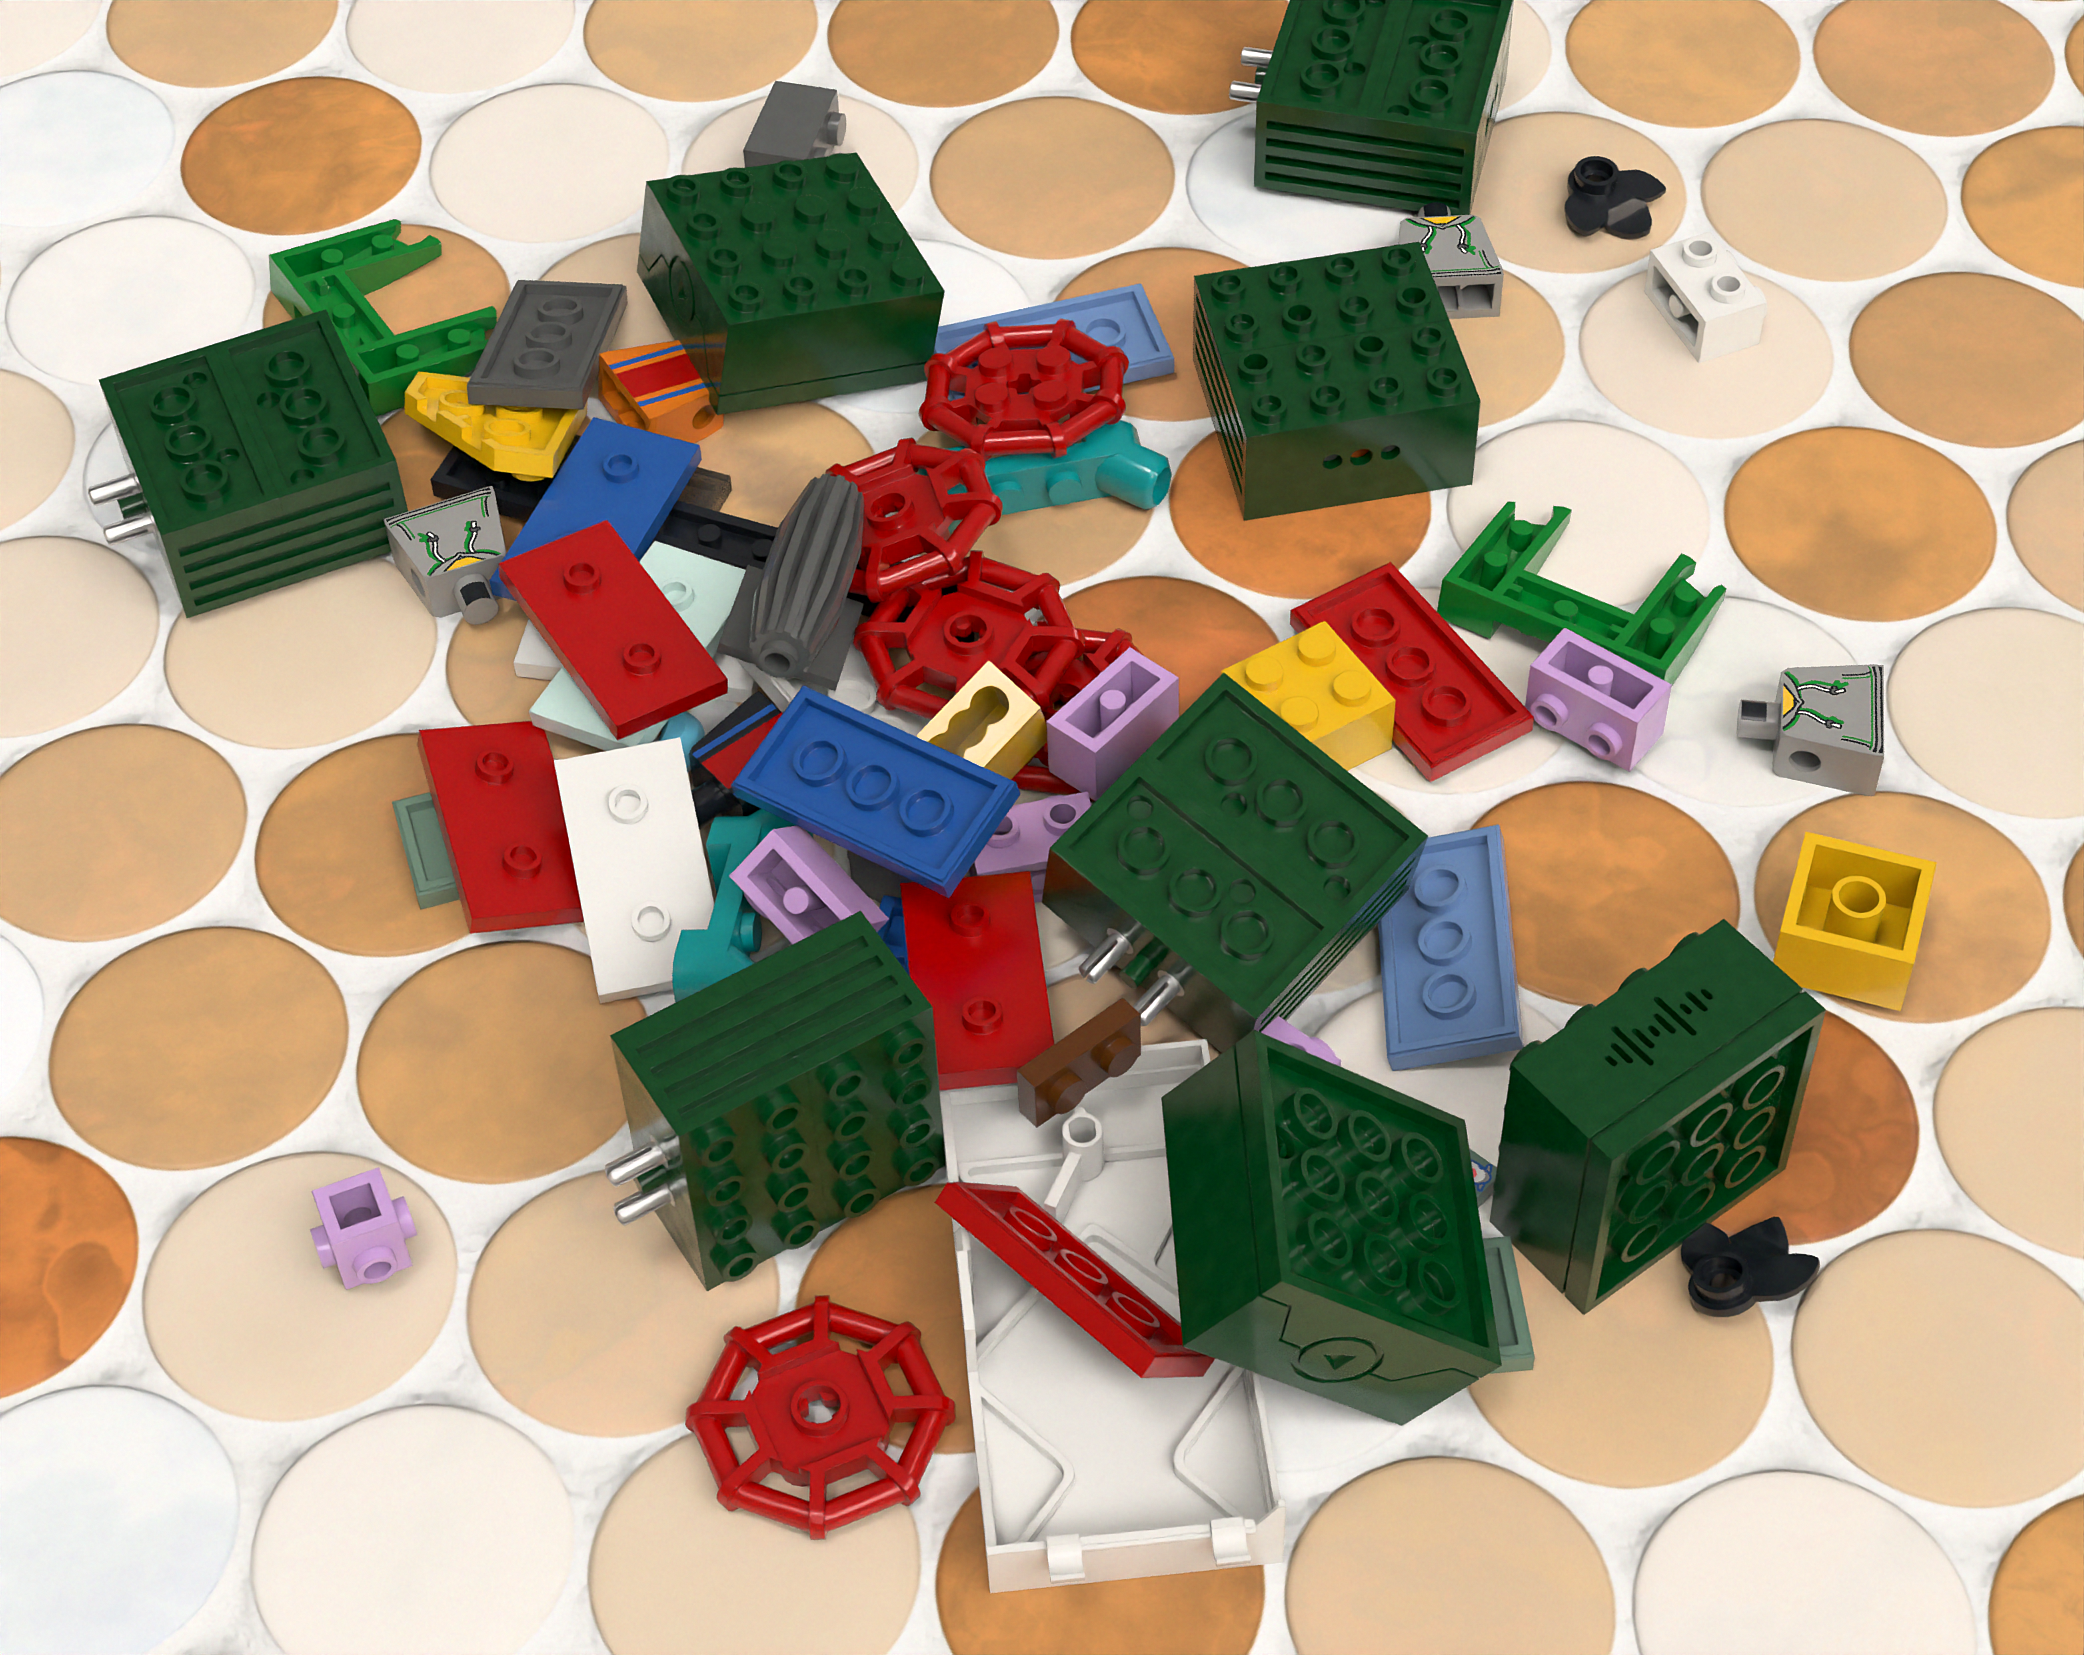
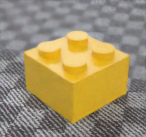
M1326 621L1221 670V675L1223 673L1227 674L1347 771L1392 749L1396 700Z
M1805 831L1773 963L1800 987L1901 1011L1916 958L1937 862Z

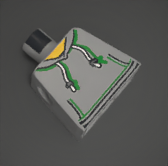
M1432 202L1424 205L1419 210L1418 217L1405 218L1400 222L1398 244L1420 242L1449 319L1500 316L1504 273L1479 217L1475 215L1451 216L1447 205L1440 202Z
M492 486L383 519L396 567L432 616L442 618L461 611L464 619L474 625L486 623L496 616L499 608L496 600L502 597L492 595L489 580L498 568V563L507 554L496 496Z
M1884 665L1787 668L1781 672L1775 702L1740 700L1737 718V737L1773 740L1772 770L1779 777L1864 796H1874L1884 760Z

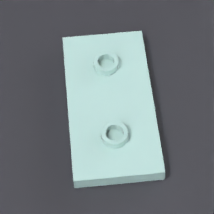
M654 541L640 560V564L713 658L746 570ZM564 666L560 668L529 710L533 726L605 751L652 743L669 720L666 719L617 740Z

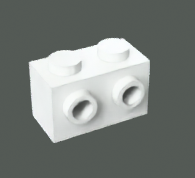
M1711 232L1650 250L1644 292L1698 363L1759 344L1763 319L1767 315L1765 296L1759 287L1752 285L1738 267L1734 255L1728 250L1725 251Z

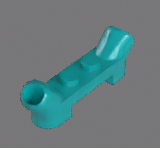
M1122 420L1115 424H1105L1082 438V443H1076L1068 447L1065 456L1053 458L1050 453L1014 454L990 458L988 461H985V474L991 489L1003 503L1002 515L1115 496L1148 511L1159 505L1165 498L1170 488L1172 477L1168 458L1141 446L1137 429L1131 423ZM958 446L946 449L960 451L962 449H965L966 447ZM919 469L915 473L928 476L927 471L924 469ZM960 483L947 491L948 494L967 493L965 486ZM956 520L948 527L950 535L962 520Z
M763 809L749 816L714 818L706 847L717 897L708 929L681 930L675 950L672 971L675 1002L756 963L750 958L751 952H758L761 947V915L748 903L744 891L729 875L773 829L797 825Z

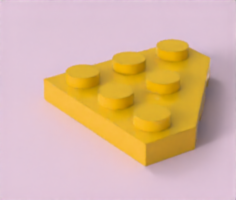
M418 371L405 391V414L493 471L511 473L514 478L522 481H539L546 477L553 478L587 415L588 400L584 409L468 404L467 384L470 380L469 377Z

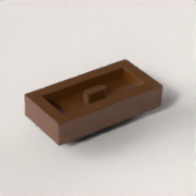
M1122 997L1017 1070L1019 1112L1038 1128L1056 1114L1070 1112L1081 1102L1086 1093L1109 1077H1119L1127 1072L1137 1058L1141 1056V1014Z

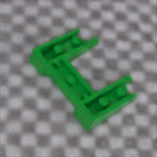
M397 219L269 254L270 287L272 293L292 319L327 310L376 417L405 406V391L418 371L461 377L473 371L488 340H485V331L494 329L497 323V310L494 306H490L394 335L364 296L391 284L442 255V243L438 238L428 235L421 242L411 245L396 240L401 233V221Z
M1510 501L1503 506L1442 579L1437 612L1448 622L1489 639L1500 625L1504 624L1525 635L1536 637L1548 643H1551L1566 628L1672 684V686L1707 631L1724 601L1727 589L1722 584L1712 589L1707 597H1704L1686 581V579L1694 574L1697 562L1690 556L1682 553L1635 614L1565 587L1537 574L1568 526L1572 509L1564 506H1553L1551 519L1546 525L1531 524L1525 520H1515L1516 505L1515 502Z

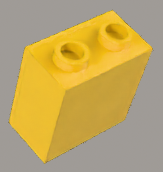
M988 660L916 737L1011 780L1047 742V725L1041 708Z

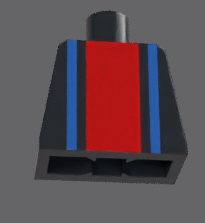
M759 691L751 695L692 746L690 750L689 760L694 786L691 793L699 830L712 823L715 817L749 816L761 809L738 798L731 787L733 781L783 714Z

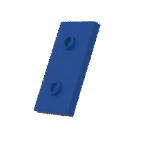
M593 417L501 562L605 520L609 521L640 562L701 462L700 445ZM498 566L489 580L492 595L516 601L501 581Z
M804 685L731 784L738 798L950 898L1021 794L1015 781Z

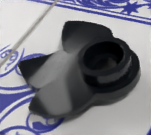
M1590 156L1581 159L1568 176L1567 189L1570 196L1565 202L1564 212L1571 227L1582 235H1592L1605 227L1609 233L1621 238H1639L1648 235L1651 230L1652 218L1646 203L1664 195L1666 187L1647 172L1637 169L1619 171L1617 165L1610 159L1601 156Z
M1775 1216L1752 1225L1730 1237L1721 1229L1706 1223L1686 1238L1681 1246V1260L1691 1273L1688 1283L1691 1302L1697 1310L1712 1317L1736 1316L1750 1309L1756 1302L1781 1301L1795 1296L1812 1283L1820 1268L1818 1257L1799 1253L1789 1254V1242L1782 1220Z

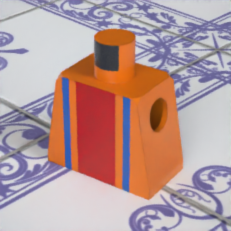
M679 340L599 353L598 399L618 424L690 443H696L723 427L724 414L717 415L709 402V391Z

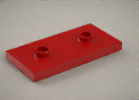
M608 520L498 563L501 581L617 740L728 693V678Z
M1391 562L1290 610V625L1297 633L1326 621L1396 700L1392 740L1430 783L1533 730L1534 716L1531 715L1527 708Z
M532 721L419 730L417 746L469 933L584 922L554 758L545 729L533 726Z
M1030 871L963 877L950 898L916 882L900 883L909 976L933 1007L939 1091L1017 1083V1070L1054 1045Z
M947 1182L934 1202L1140 1378L1203 1377L1215 1360L1213 1357L1183 1347L1181 1323L1017 1186Z

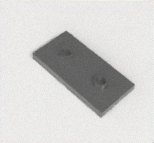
M518 280L467 384L468 404L584 409L599 373V353L608 351L628 304L627 287L623 286V284Z

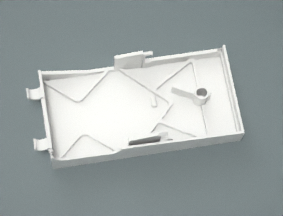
M1207 1039L1142 1045L1141 1056L1137 1058L1127 1072L1119 1077H1109L1086 1093L1081 1102L1070 1112L1056 1114L1038 1128L1019 1112L1018 1083L940 1091L948 1182L1017 1186L1181 1323L1161 1097L1211 1062ZM952 1218L990 1593L1283 1563L1286 1501L1285 1498L1281 1499L1260 1374L1215 1358L1203 1377L1140 1378Z

